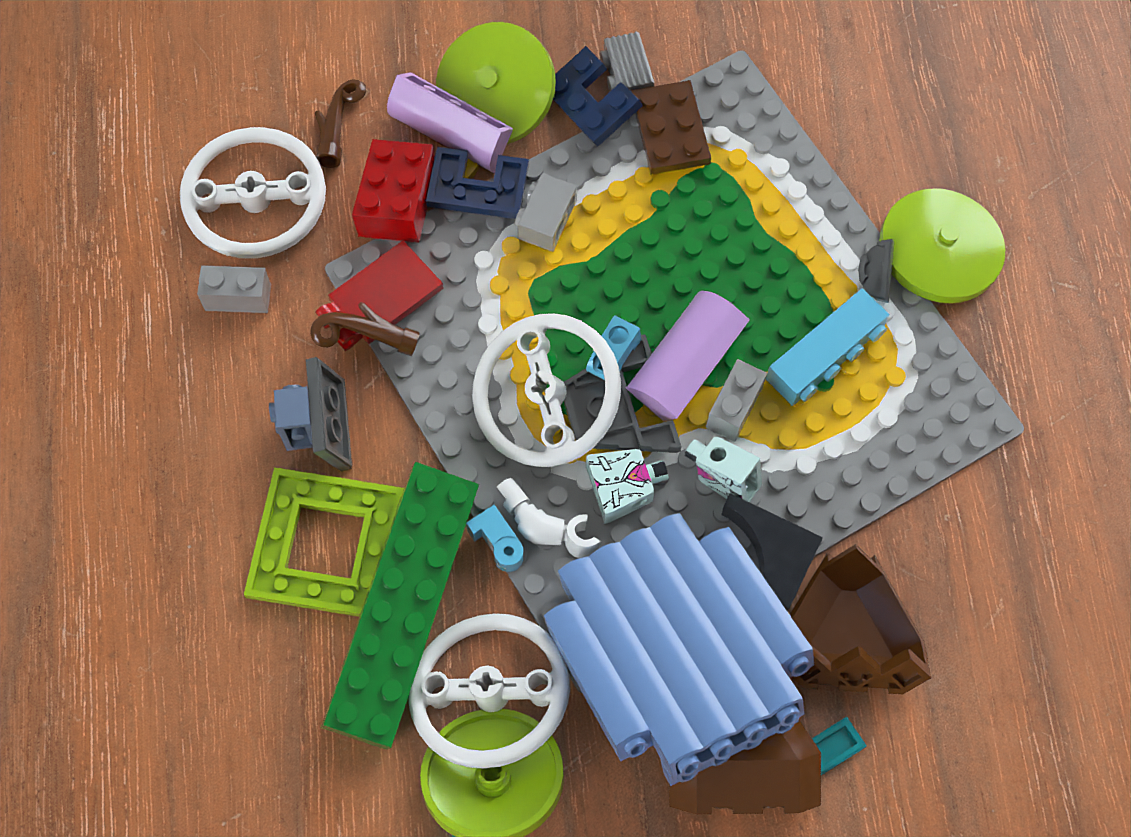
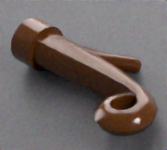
M348 80L338 87L330 102L326 119L320 111L317 110L315 112L321 137L316 158L323 167L335 168L341 163L342 148L340 147L344 103H355L365 96L366 85L360 80Z
M360 302L358 306L366 317L332 312L320 315L311 326L310 335L316 345L326 348L337 343L340 336V327L396 348L397 352L408 356L413 355L419 338L418 331L406 327L403 329L388 322L373 312L363 302ZM323 326H330L332 330L330 338L321 336L320 330Z

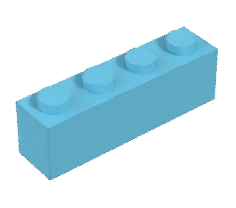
M861 288L775 361L768 369L766 380L792 406L800 399L804 402L807 401L818 390L817 385L824 379L827 382L832 380L841 370L840 365L847 359L850 362L855 360L863 352V345L869 340L872 342L877 341L886 332L885 324L890 314Z

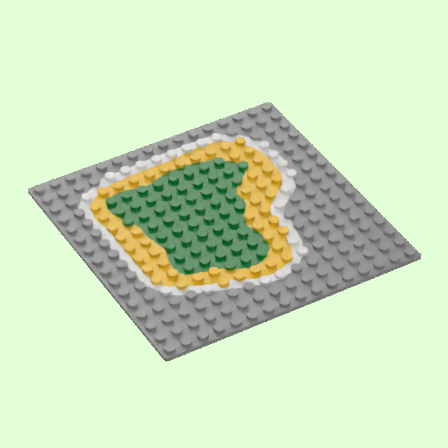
M738 51L682 80H691L711 154L710 164L650 175L635 113L598 147L581 132L529 159L521 208H526L529 202L527 195L533 182L538 183L542 173L577 185V201L553 252L519 240L518 226H515L516 219L434 208L426 213L419 243L404 241L442 281L444 289L396 324V326L403 329L406 327L419 332L417 345L412 356L399 353L396 348L374 340L369 345L446 473L479 484L470 511L473 518L495 505L523 546V563L517 570L506 573L538 626L548 632L544 615L554 607L570 602L562 587L558 570L578 558L568 552L565 541H561V545L533 544L520 534L517 529L518 524L514 520L516 515H510L504 508L503 504L506 498L497 488L506 479L513 478L529 498L530 502L528 505L534 504L538 510L542 509L547 515L565 520L564 524L566 525L574 517L588 514L585 531H579L576 535L583 540H589L593 537L601 541L600 548L611 543L620 542L634 531L649 528L666 516L680 513L698 541L713 531L729 527L760 571L758 558L749 538L735 523L721 515L727 499L703 484L698 477L697 463L685 457L686 449L693 440L696 439L708 446L714 437H720L759 457L761 461L762 486L750 503L823 537L814 556L816 557L1020 436L1024 431L1023 424L933 303L907 290L892 274L889 303L875 300L890 314L885 324L886 332L877 341L872 342L869 340L863 345V352L855 360L850 362L847 359L840 365L841 370L829 382L825 379L817 385L818 390L810 399L805 402L800 399L792 406L765 379L764 386L736 441L706 428L709 413L737 359L768 373L769 367L863 288L858 274L861 257L870 248L877 245L880 238L878 229L745 51ZM374 239L328 263L325 266L326 274L335 289H337L401 241ZM699 291H708L723 297L750 319L679 417L673 419L682 446L681 452L641 451L646 465L663 460L669 479L652 484L654 498L651 503L610 523L604 524L586 469V456L624 450L591 449L580 458L566 464L553 467H536L517 462L499 452L486 439L478 425L474 413L472 394L475 372L480 359L489 344L503 330L526 317L553 313L567 315L584 322L602 336L615 315L640 328L641 335H646L651 353L654 352ZM547 329L545 331V336L550 341V350L547 356L552 375L564 382L586 369L594 350L585 340L565 330ZM538 337L530 342V351L537 347ZM516 340L502 353L491 374L488 388L489 408L499 431L509 441L526 450L544 452L546 445L541 439L544 422L540 406L532 402L525 393V383L531 372L527 356L519 350ZM641 368L622 373L626 386L630 384ZM628 391L639 428L664 422ZM562 403L560 406L565 425L571 429L564 403ZM562 429L555 432L553 436L554 444L562 440ZM568 668L571 681L573 682L576 689L580 693H582L571 671Z

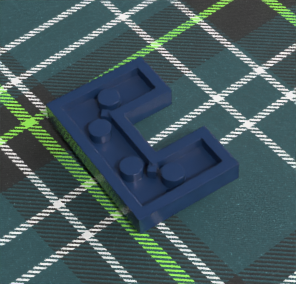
M585 46L555 74L556 84L553 101L598 147L643 105L622 82L599 102L595 100L586 89L607 68Z
M437 147L426 199L427 207L516 219L522 207L529 159L498 155L494 180L490 182L464 178L468 151Z

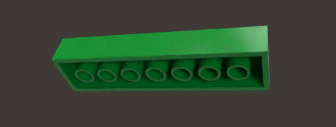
M415 462L412 466L321 728L386 750L392 747L479 484Z

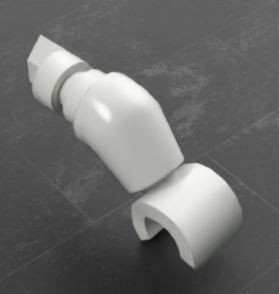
M513 478L506 479L497 486L498 490L506 498L503 504L504 508L510 515H516L514 520L518 524L517 529L528 541L540 545H561V541H565L568 552L577 558L590 556L600 548L601 541L593 537L589 540H583L576 535L579 531H585L588 514L578 515L566 525L564 524L565 520L547 515L542 509L538 510L534 504L528 505L530 502L529 498Z

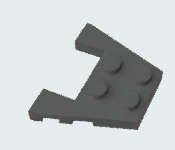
M645 334L641 335L640 343L635 350L631 351L620 370L621 396L612 425L604 437L592 449H639L640 451L681 452L682 446L673 420L639 428L632 402L626 389L627 386L622 373L642 368L652 354ZM586 369L564 381L567 394L563 403L575 436V441L590 429L598 417L605 395V380L587 372Z

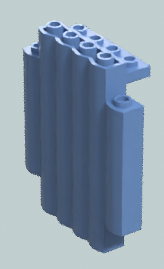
M680 513L669 515L657 521L649 528L634 531L620 542L602 546L590 556L572 560L558 570L562 587L570 602L560 604L544 615L548 632L620 762L629 757H637L643 754L647 748L654 746L660 756L664 776L670 786L678 782L691 780L698 772L712 765L718 766L723 764L730 756L744 749L755 748L763 739L775 733L787 732L804 715L803 698L790 680V677L800 676L807 672L810 667L814 666L813 648L729 527L713 531L698 541Z

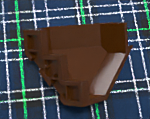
M856 544L834 558L827 553L790 613L791 618L813 648L814 666L810 667L804 674L797 677L792 676L791 678L803 689L818 690L819 685L838 686L839 691L868 692V688L888 689V694L901 695L931 679L925 642L876 556L874 555L870 558Z
M799 720L787 732L775 733L763 739L755 748L744 749L730 756L723 764L718 766L712 765L698 772L689 781L678 782L672 786L669 784V807L697 815L712 814V807L732 809L733 814H763V808L776 807L784 808L785 814L805 812L821 805V752Z

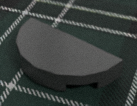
M893 239L877 242V245L870 248L866 254H863L858 267L859 281L865 291L875 300L889 303L894 251Z

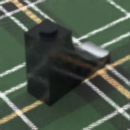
M730 493L721 515L735 523L749 538L758 558L760 573L788 612L823 537Z

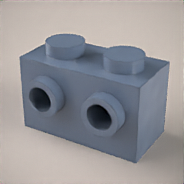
M287 385L281 390H274V402L269 403L270 419L272 423L275 422L276 433L280 435L286 450L313 448L308 387Z

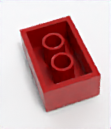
M372 139L352 212L358 237L396 241L404 240L406 242L419 243L428 209L426 199L435 160L433 144Z

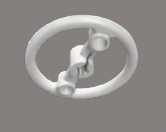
M265 127L237 129L210 141L192 158L184 172L180 186L181 209L193 234L214 251L237 258L267 257L285 251L297 244L315 226L322 213L326 195L323 171L313 152L294 136L280 130ZM252 142L269 143L285 148L295 154L308 170V174L299 171L293 172L288 175L286 180L265 181L263 175L256 171L242 173L236 179L235 184L215 185L209 179L198 180L204 168L220 153L240 144ZM300 186L305 187L302 190H294ZM205 194H211V195L208 196V197L201 198V197L204 196ZM290 199L296 205L309 203L300 220L287 232L276 238L257 243H240L222 238L210 231L197 213L199 209L203 212H213L219 208L220 204L241 203V206L250 213L262 212L269 206L271 200Z
M554 313L526 317L503 330L489 344L480 359L475 372L472 394L474 413L478 425L486 439L495 449L506 457L522 464L536 467H553L571 462L590 451L604 437L612 425L621 396L619 366L606 340L584 322L567 315ZM547 329L565 330L585 340L597 354L603 368L605 395L602 407L590 429L576 441H574L575 436L572 429L565 425L560 406L567 394L566 386L563 381L552 375L547 356L550 350V341L545 336ZM538 337L537 347L530 351V342ZM516 340L519 350L527 356L531 372L525 383V393L532 402L540 406L544 422V428L541 432V439L546 445L544 452L526 450L509 441L499 431L490 412L488 388L491 374L502 353ZM562 429V440L554 444L553 436L555 432Z
M510 614L475 616L449 627L438 635L424 650L409 693L411 718L425 743L446 760L471 768L504 766L530 755L542 746L555 732L563 719L568 705L570 674L567 664L554 640L548 632L537 624ZM494 630L509 631L530 639L546 654L552 667L550 673L537 669L531 671L526 677L503 678L500 671L493 666L479 667L467 679H447L446 675L442 672H431L438 659L458 641L470 635ZM542 684L548 685V686H547L544 690H542V691H539V692H535V691H534V689H535L537 686H539V685H542ZM441 686L444 687L441 692L432 694L434 689ZM530 699L536 706L544 707L549 705L540 723L525 737L509 746L485 751L469 750L447 741L432 726L426 711L428 705L441 709L449 706L452 701L475 700L479 708L486 712L499 711L504 708L508 700Z

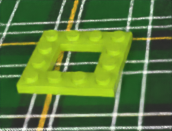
M274 467L244 591L245 598L359 617L404 488ZM301 508L364 518L351 578L287 568Z

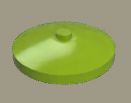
M505 22L484 23L460 35L445 52L436 77V86L512 127L513 130L507 144L527 136L542 122L552 104L556 84L554 66L543 44L524 28Z
M923 189L912 192L894 204L881 227L879 241L894 240L892 276L910 292L930 301L960 303L974 299L989 289L1004 265L1005 242L997 222L979 203L958 192L946 189Z
M500 709L496 712L477 710L453 720L439 734L447 741L462 748L480 751L494 750L519 741L529 734L539 722L526 714L510 709ZM551 735L537 750L514 763L493 768H471L446 760L428 746L421 765L420 780L422 793L432 817L443 829L455 837H524L541 826L552 814L559 802L564 784L561 752L554 737Z

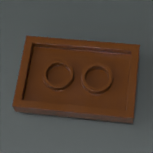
M691 80L631 90L643 105L635 112L650 175L711 163V154Z

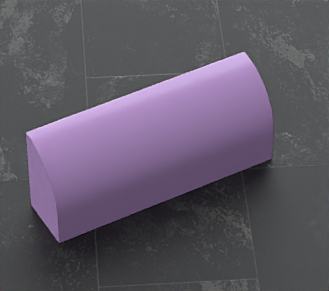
M411 72L397 75L387 103V112L391 117L447 148L468 151L469 160L493 173L496 169L498 155L503 154L513 130L512 127Z
M699 291L626 389L664 422L677 419L750 319L723 297L712 292Z

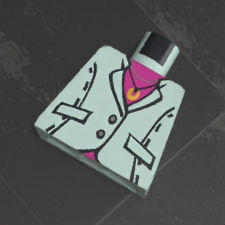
M714 437L708 446L695 439L686 449L685 457L697 463L699 480L725 499L731 493L750 502L762 486L760 458L720 437Z
M639 449L586 456V469L604 524L610 523L651 503L654 498L652 484L669 479L665 462L662 460L646 465Z

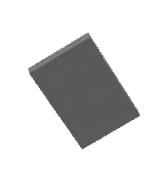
M317 357L306 359L313 453L340 471L352 469L345 379Z

